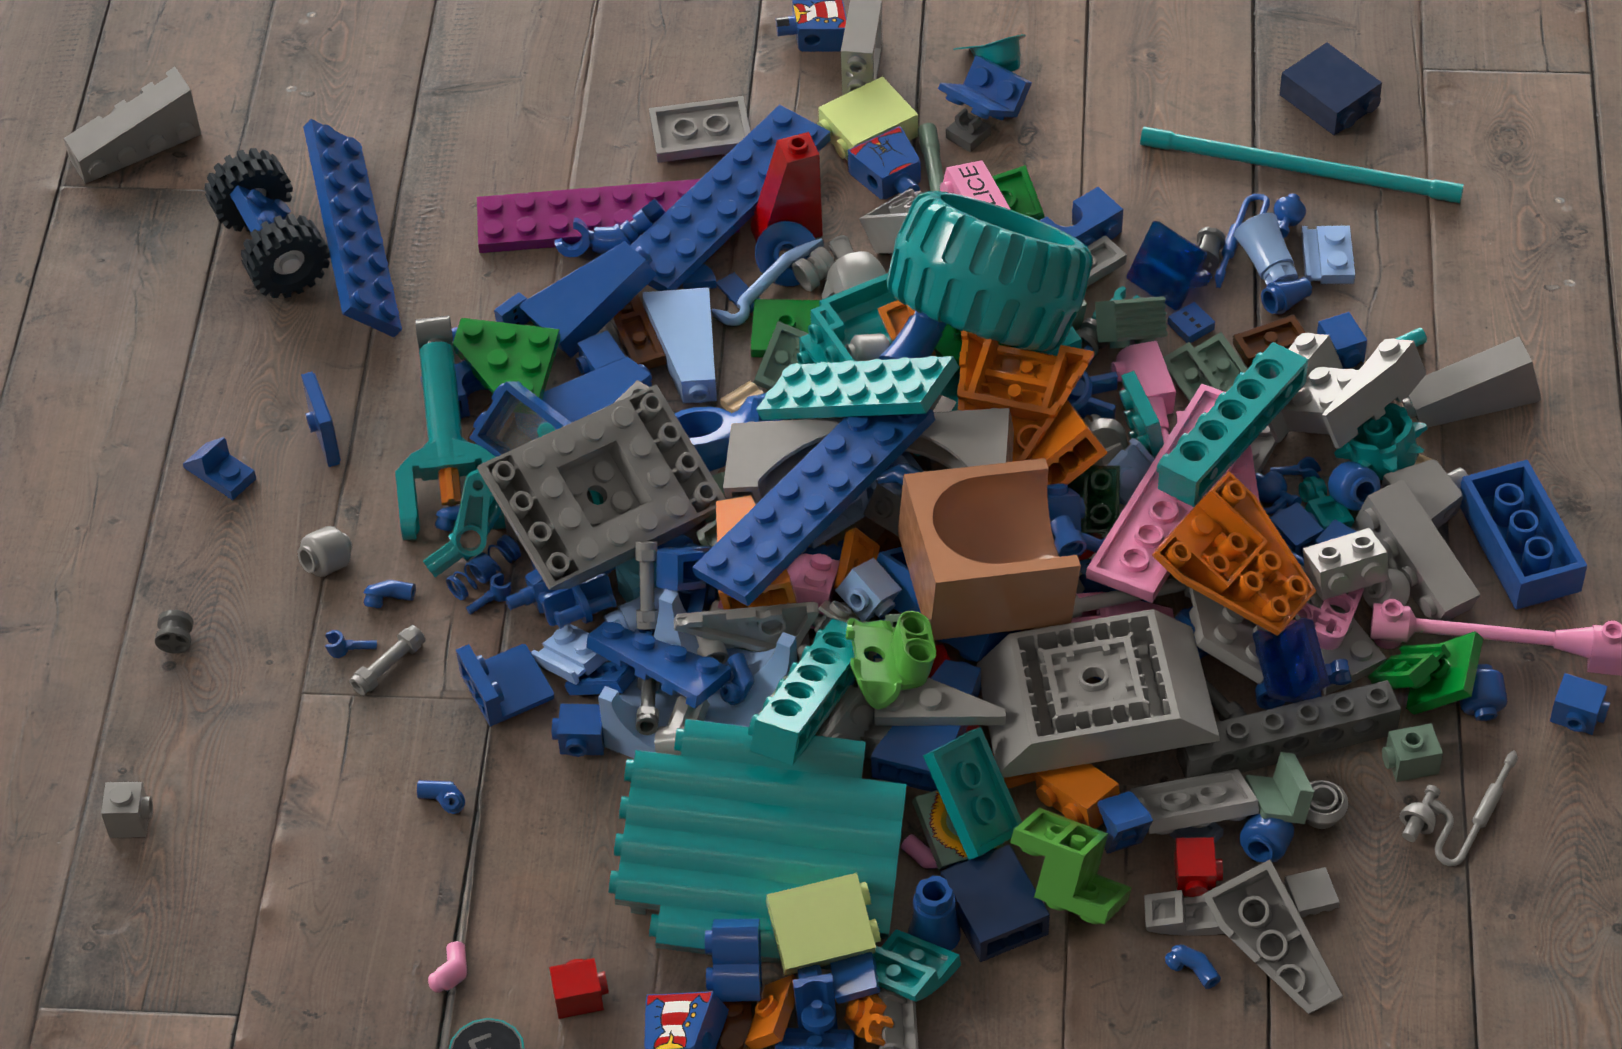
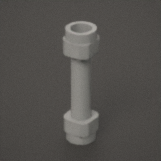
M656 541L636 542L635 560L640 561V609L636 610L637 629H656L659 612L658 609H655L654 561H657L656 551H658Z
M414 625L405 628L397 635L398 642L370 667L362 666L349 680L353 689L363 696L367 692H371L378 686L377 679L407 652L414 654L426 640L420 629Z

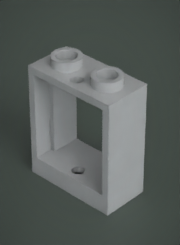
M850 0L841 47L842 96L877 79L883 48L882 0Z

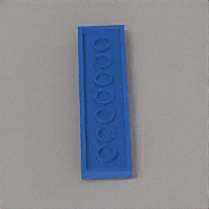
M779 104L669 208L653 226H650L630 245L634 250L640 246L653 260L649 265L656 273V276L647 285L657 291L676 290L754 215L777 140L809 132L819 152L831 141L830 131Z
M310 119L303 128L342 314L391 337H395L402 330L361 143L353 137H347L335 131L329 125H323Z
M929 409L927 413L845 417L692 567L695 576L749 606L935 421L933 410Z

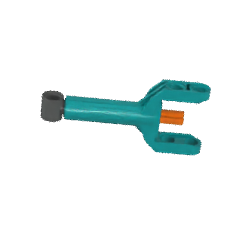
M450 315L415 319L428 442L421 449L411 453L395 471L403 541L417 539V534L420 530L415 479L422 478V481L439 479L441 505L456 506V504L461 503L462 498L460 477L467 476L470 472L478 470V465L495 458L493 454L482 446L470 443L462 437ZM491 494L489 499V507L495 499L493 494ZM503 512L495 523L493 530L506 529Z

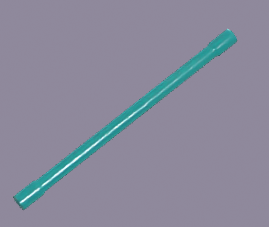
M1146 126L1142 129L1140 145L1164 150L1173 149L1425 195L1432 199L1454 203L1461 202L1464 184L1438 179H1423L1181 135L1172 131Z

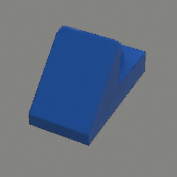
M224 437L205 443L183 463V467L231 500H234L256 480L255 471L230 455L227 441Z
M1125 792L1098 802V808L1107 828L1105 833H1108L1104 847L1107 854L1142 843L1153 819L1134 793Z

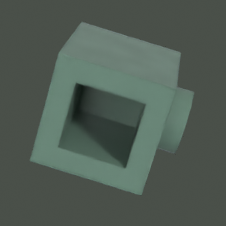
M1432 723L1389 731L1386 747L1382 748V758L1385 767L1392 769L1396 782L1439 774L1443 752Z

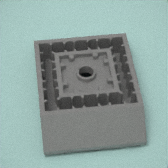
M657 384L495 457L477 467L549 590L570 589L634 558L636 542L656 541L657 546L688 532L716 512V501L726 499ZM591 490L599 492L603 497V504L596 505L591 503L587 498V492Z
M1155 609L1011 633L977 663V667L981 668L983 700L1006 709V725H988L994 758L1003 778L1220 741L1192 627ZM1090 677H1100L1102 679L1101 682L1096 684L1085 682Z

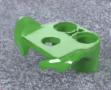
M906 611L899 616L896 627H892L890 621L886 620L861 622L855 618H849L847 621L846 640H852L855 658L850 660L851 669L862 694L871 707L877 710L886 708L897 699L901 690L918 688L926 683L936 657V648L931 624L925 615L916 611ZM867 651L876 652L882 656L883 661L872 662L865 657L864 653Z

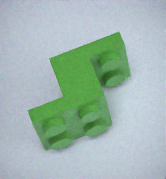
M1042 808L1035 810L1013 830L1010 843L1021 847V850L1029 855L1045 856L1034 898L1045 901L1048 907L1080 915L1082 920L1088 923H1101L1105 925L1129 900L1132 887L1097 874L1108 833Z

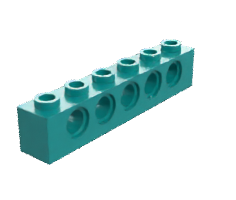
M1274 342L1263 353L1259 352L1246 372H1240L1237 375L1233 386L1226 393L1222 392L1218 396L1209 412L1202 413L1195 427L1189 433H1184L1180 437L1173 451L1162 456L1156 469L1157 473H1159L1158 489L1194 507L1306 384L1309 359Z
M832 618L823 630L819 629L811 646L807 645L804 648L799 663L794 662L786 680L781 679L779 681L774 696L766 698L761 713L753 715L748 728V735L753 736L750 752L789 765H793L856 678L850 665L851 658H855L852 640H846V622ZM869 651L864 653L867 659L869 656Z

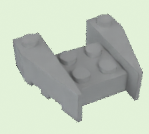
M1302 333L1295 339L1289 350L1309 359L1306 384L1268 426L1277 443H1280L1289 431L1329 434L1335 448H1341L1359 434L1357 428L1371 417L1374 420H1378L1386 413L1384 410L1386 405L1394 399L1401 402L1408 397L1427 374L1414 341L1397 340L1394 338L1384 339L1359 370L1342 369V364L1329 335Z

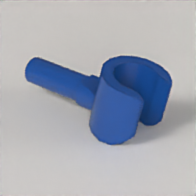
M1312 457L1303 458L1297 465L1270 467V471L1275 470L1282 475H1301L1303 479L1310 476L1320 478L1317 472L1322 470L1317 461Z
M498 573L493 575L490 579V590L467 606V612L471 615L492 600L498 602L506 601L505 597L511 594V582L502 586L504 574Z
M331 630L325 635L328 642L331 643L325 645V647L334 658L343 657L348 650L377 649V640H345L343 634L338 630Z

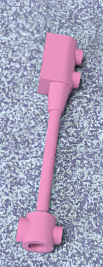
M1157 341L1127 346L1118 353L1116 362H1112V372L1116 371L1118 382H1121V375L1135 371L1160 422L1165 443L1170 435L1167 414H1172L1174 411L1176 390Z
M1388 599L1383 604L1373 603L1370 639H1374V642L1384 649L1398 647L1401 642H1407L1415 632L1460 637L1476 631L1486 640L1553 646L1555 649L1588 658L1587 672L1622 676V624L1617 621H1608L1603 626L1592 625V627L1561 629L1552 632L1422 619L1415 617L1410 606H1403L1396 599Z

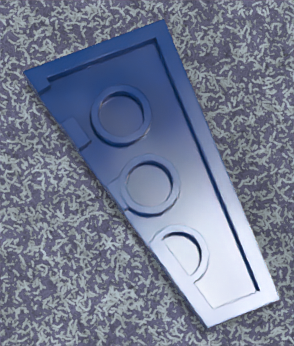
M605 621L587 636L586 648L618 666L630 665L634 667V675L643 680L653 678L662 683V691L671 696L676 695L677 692L686 697V704L694 709L731 679L732 667L719 663L715 658L700 656L687 651L682 646L670 645L659 641L650 634L637 633L626 629L623 625L616 622Z

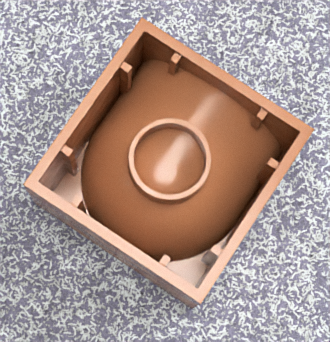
M1045 458L904 474L898 535L920 612L929 619L934 640L1056 626L1072 622L1081 565L1077 555L1059 557L1049 517L1047 494L1049 468Z

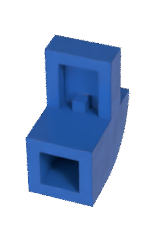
M713 546L659 548L656 551V587L674 591L706 588V582L695 576L692 567Z

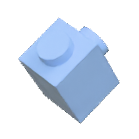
M872 558L853 568L835 591L863 622L876 615L879 619L887 615L895 607L896 604L893 600L902 589L876 559Z

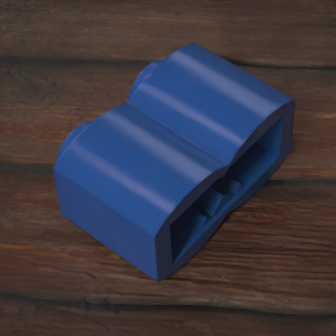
M714 919L712 930H705V953L712 954L713 967L706 968V990L713 991L722 1002L761 1001L760 919Z

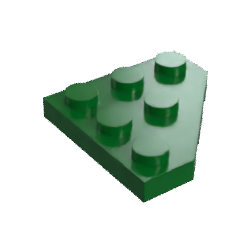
M461 318L453 341L454 352L461 360L464 359L472 369V373L485 389H489L494 393L497 387L506 381H520L521 385L542 400L560 342V330ZM521 401L513 411L538 415Z

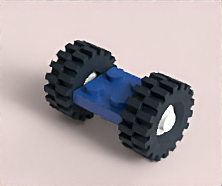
M250 148L249 154H245L244 150L237 151V157L234 158L231 155L224 158L226 163L223 165L217 163L214 166L216 173L208 174L207 180L209 183H205V196L219 222L223 223L226 228L230 229L233 226L235 231L241 232L243 227H245L247 232H251L250 234L253 239L245 240L243 244L245 249L241 250V257L243 259L241 261L255 288L260 290L261 294L265 296L270 294L272 298H278L280 293H282L284 298L291 297V292L296 291L297 294L303 293V287L306 285L310 288L316 284L314 279L316 277L321 279L325 274L322 268L329 267L330 262L328 258H331L330 252L313 221L307 220L302 215H299L296 219L294 214H289L291 210L285 202H291L292 196L290 192H293V186L274 154L270 155L264 149L259 154L257 148Z

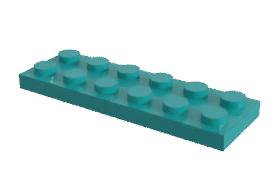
M953 356L903 357L900 359H874L869 361L848 360L845 362H819L815 364L794 363L783 370L782 376L773 388L766 393L765 398L756 410L762 420L923 414L928 412L959 366Z

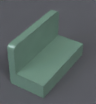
M1280 752L1273 777L1246 775L1245 781L1258 799L1259 814L1263 819L1276 818L1285 822L1305 824L1314 790L1294 753Z

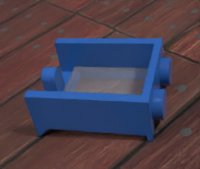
M506 381L494 391L491 398L493 402L487 412L481 413L474 422L473 428L475 430L470 439L495 457H498L539 437L537 428L544 422L550 423L555 430L571 422L521 385L520 381Z

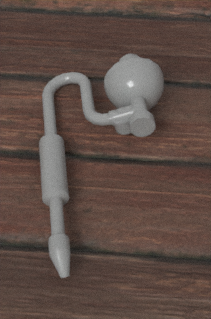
M1513 750L1507 755L1504 761L1505 765L1496 782L1491 783L1472 819L1474 825L1455 859L1446 858L1442 853V847L1453 828L1454 818L1451 811L1441 801L1435 800L1439 797L1441 791L1434 785L1426 787L1424 791L1426 795L1422 803H1411L1401 811L1399 817L1406 826L1402 837L1409 842H1415L1419 833L1431 834L1436 824V816L1442 813L1446 818V825L1436 842L1435 855L1443 865L1453 867L1461 864L1480 828L1486 827L1504 791L1502 785L1510 769L1515 766L1518 760L1516 751Z

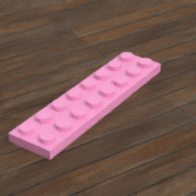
M1204 384L1200 385L1087 567V579L1153 603L1170 573L1152 554L1194 508L1158 489L1159 473L1156 471L1157 465L1164 454H1170L1173 451L1180 437L1184 433H1189L1195 427L1200 415L1204 412H1209L1218 396L1224 391ZM1237 459V460L1232 464V466L1223 474V476H1224L1228 471H1230V472L1232 471V469L1234 468V466H1235L1236 462L1238 461V459Z

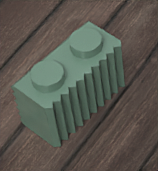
M1164 296L1095 302L1098 342H1110V348H1124L1130 346V340H1135V344L1155 341V338L1166 337L1168 335L1166 331L1168 327L1166 325L1167 319L1165 317L1167 312L1165 311L1166 305L1164 304L1166 299Z

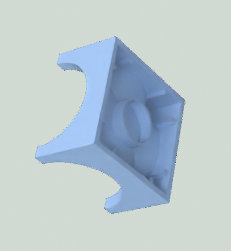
M665 588L659 598L658 619L653 637L670 645L682 646L687 651L697 654L699 645L696 636L674 630L673 620L675 616L687 612L680 602L678 593ZM783 632L777 641L776 647L768 651L755 652L739 648L727 649L729 657L736 653H743L754 677V684L745 700L738 705H730L728 702L723 701L720 696L721 688L707 699L710 706L704 721L749 727L755 713L759 714L766 698L772 695L779 681L789 674L792 664L794 662L798 663L796 636ZM731 671V679H730L728 682H731L732 679L734 678L732 671ZM638 676L621 695H619L617 690L605 686L598 696L605 747L634 758L635 750L656 752L654 744L656 732L652 735H643L636 729V713L641 705V690L637 687ZM660 683L655 697V707L659 710L658 728L660 726H667L677 697L681 696L678 692L676 695L671 696L662 691V683Z

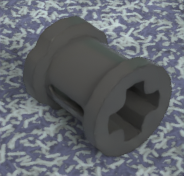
M1204 227L1198 231L1196 240L1198 244L1190 255V262L1194 267L1202 271H1211L1217 268L1220 261L1218 253L1223 248L1226 238L1222 231L1211 227Z

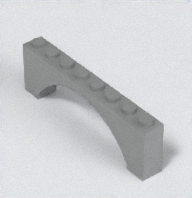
M1010 408L934 412L935 421L905 450L933 459L950 469L1012 462L1014 427ZM845 417L731 423L723 484L726 499L751 495L756 505Z

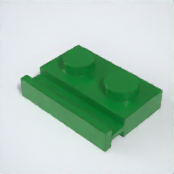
M1445 644L1403 645L1399 648L1401 651L1400 655H1391L1368 678L1372 684L1388 680L1393 690L1405 687L1417 689L1430 681V674L1440 666L1438 660L1448 659L1451 654Z

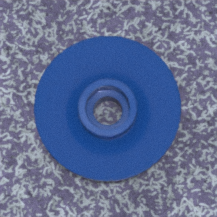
M781 221L770 225L761 233L755 247V258L761 273L763 274L779 258L780 251L787 252L797 246L816 240L806 227L796 222ZM792 264L773 282L785 287L800 285L793 273Z

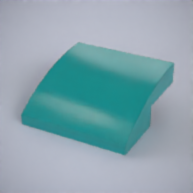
M898 929L891 934L881 947L876 946L875 953L873 954L877 966L879 987L915 1002L935 992L961 966L959 954Z

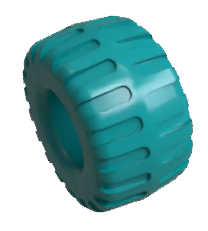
M927 191L919 194L914 199L896 236L887 277V287L897 300L908 305L914 311L924 313L929 318L951 325L952 328L957 330H964L977 335V337L995 340L1009 346L1015 345L1023 349L1048 351L1060 347L1065 341L1084 302L1093 264V256L1087 246L1075 237L1032 217L959 194Z

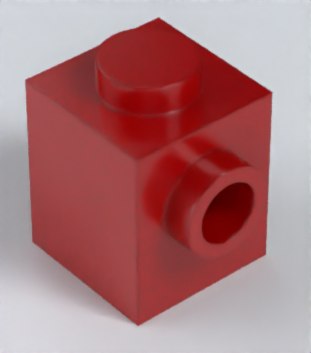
M1214 837L1176 838L1174 853L1176 891L1182 890L1183 895L1188 897L1202 896V894L1216 887V881H1223L1222 858L1215 859Z
M595 958L586 960L573 959L566 964L549 967L559 1019L604 1010L602 995L609 994L605 971L597 972Z

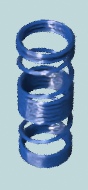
M503 535L497 540V545H489L488 555L480 553L466 563L465 573L456 571L453 576L451 575L446 579L449 590L456 598L465 600L469 596L465 585L460 579L455 577L458 573L464 575L470 585L475 590H478L477 584L467 574L466 567L468 565L473 575L481 583L488 582L493 575L497 574V571L501 572L500 566L490 556L491 547L498 548L509 563L521 557L519 546L510 536Z

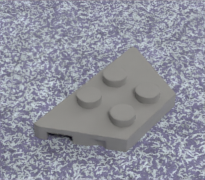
M1188 586L1185 588V597L1191 598L1193 608L1190 610L1189 615L1191 623L1195 627L1194 636L1197 647L1256 683L1261 684L1270 680L1273 675L1278 676L1285 673L1294 664L1302 665L1310 655L1311 651L1280 633L1277 636Z

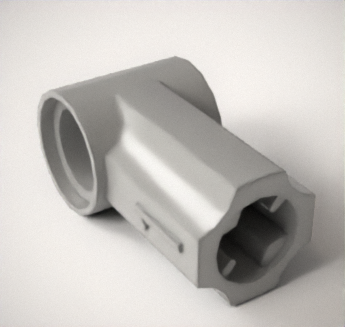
M681 694V696L677 697L667 726H660L656 731L654 742L656 753L681 756V751L674 750L677 728L684 729L685 719L704 721L710 706L708 700H705L694 709L686 704L685 696Z

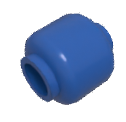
M1351 461L1339 464L1332 471L1328 481L1329 494L1334 501L1353 511H1360L1367 496L1381 488L1379 477L1373 470L1358 462Z
M1479 664L1472 696L1459 700L1461 710L1467 715L1475 716L1477 721H1487L1498 716L1497 712L1504 709L1508 703L1503 674L1493 669L1489 664Z
M1260 814L1250 815L1240 833V844L1244 852L1251 859L1263 863L1271 860L1273 863L1284 856L1294 837V826L1292 823L1281 819H1263Z

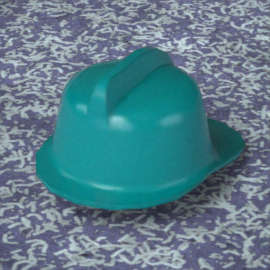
M1026 35L1011 36L986 45L953 48V50L970 48L974 58L976 55L983 56L1013 72L1020 68L1021 53L1019 40Z

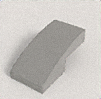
M1182 890L1144 895L1145 922L1148 932L1183 936L1225 934L1220 930L1203 896L1184 898Z

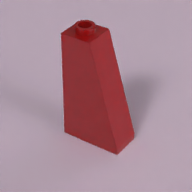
M809 132L779 139L776 142L750 225L756 243L761 233L767 227L781 221L801 224L815 238L823 236L820 156Z

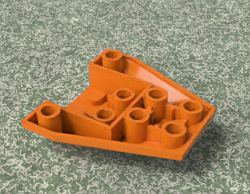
M1230 471L1194 506L1152 554L1179 582L1277 636L1317 591L1256 496Z

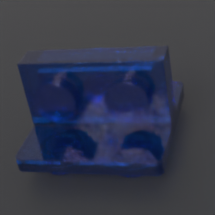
M1154 221L1142 242L1126 278L1154 297L1164 296L1166 299L1164 304L1174 310H1180L1190 289L1207 286L1212 274L1202 268L1207 257L1206 251L1161 222Z
M1303 617L1284 629L1278 636L1263 630H1257L1252 634L1256 655L1259 659L1264 678V686L1269 697L1291 703L1322 697L1321 690L1329 686L1330 682L1313 620Z

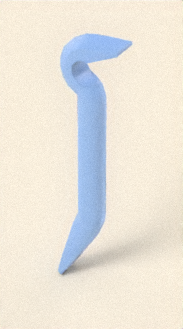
M820 238L802 244L782 254L739 297L737 307L740 311L738 313L731 314L728 311L712 308V316L725 325L738 326L743 324L749 317L750 305L792 263L810 255L819 246L823 247V240Z

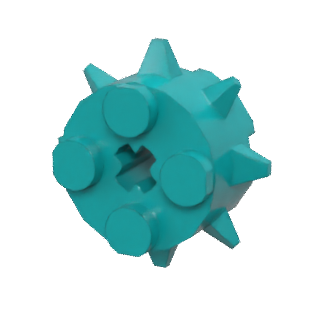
M1395 403L1386 405L1384 407L1386 413L1378 420H1374L1371 417L1357 428L1359 434L1344 446L1338 448L1334 452L1335 457L1349 459L1351 462H1358L1370 468L1376 473L1379 480H1383V476L1387 473L1396 472L1414 465L1419 453H1423L1425 450L1417 445L1416 438L1428 428L1426 423L1412 422L1407 410Z

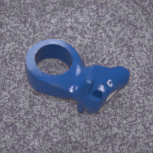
M766 393L748 396L739 410L733 413L716 407H695L675 413L709 472L726 465L731 423L794 419L762 420L756 409L765 398Z

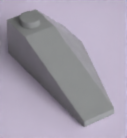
M1271 860L1202 894L1220 930L1308 1014L1343 997Z

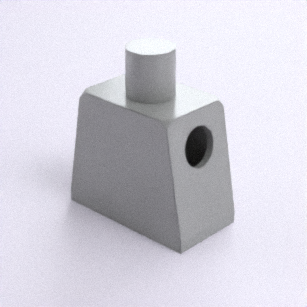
M1431 459L1396 472L1385 474L1380 489L1404 479L1438 529L1459 511L1463 498L1460 491L1462 477L1468 476V474L1461 467L1446 473L1438 461Z

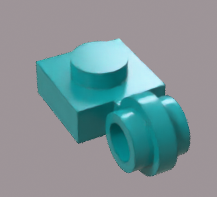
M1315 476L1306 477L1299 484V496L1303 502L1307 503L1305 510L1311 512L1316 517L1319 525L1324 530L1334 519L1350 528L1352 527L1354 519L1349 510L1335 502L1331 495L1327 496V486L1322 478Z

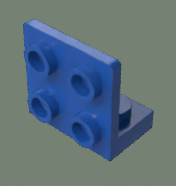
M976 55L964 84L940 83L938 89L947 94L946 99L960 106H963L965 103L972 107L971 113L978 117L989 119L991 116L1004 120V117H1018L1032 82L983 56Z
M469 644L456 649L460 675L490 727L554 699V691L526 644H520L484 660L482 655L476 656Z

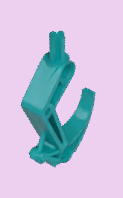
M547 422L540 424L537 428L539 437L555 431L554 427ZM474 470L466 476L459 513L453 532L448 536L451 541L423 560L435 578L463 557L468 561L473 556L480 554L485 549L488 534L503 512L496 499L493 500L489 507V499L492 493L478 470ZM591 490L593 504H603L602 495L597 491ZM468 530L476 531L480 535L479 544L473 548L464 547L460 542L461 535Z

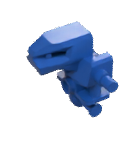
M532 562L534 570L525 576L527 587L505 597L510 610L523 605L534 604L539 613H545L546 620L550 626L558 625L561 629L564 628V625L582 619L587 624L593 621L592 614L610 607H617L610 579L607 575L616 567L570 589L549 590Z

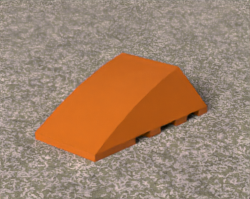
M964 330L961 331L960 380L957 390L958 410L1010 408L1014 427L1012 462L1029 460L1093 359L1095 352L1060 345L1058 355L1054 356L999 345L998 341L980 338L975 334Z

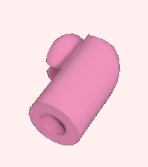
M914 834L909 835L903 841L901 849L920 866L926 869L938 868L931 849Z
M456 941L446 946L447 962L438 967L428 977L429 987L434 992L448 991L466 978L467 963L464 943Z

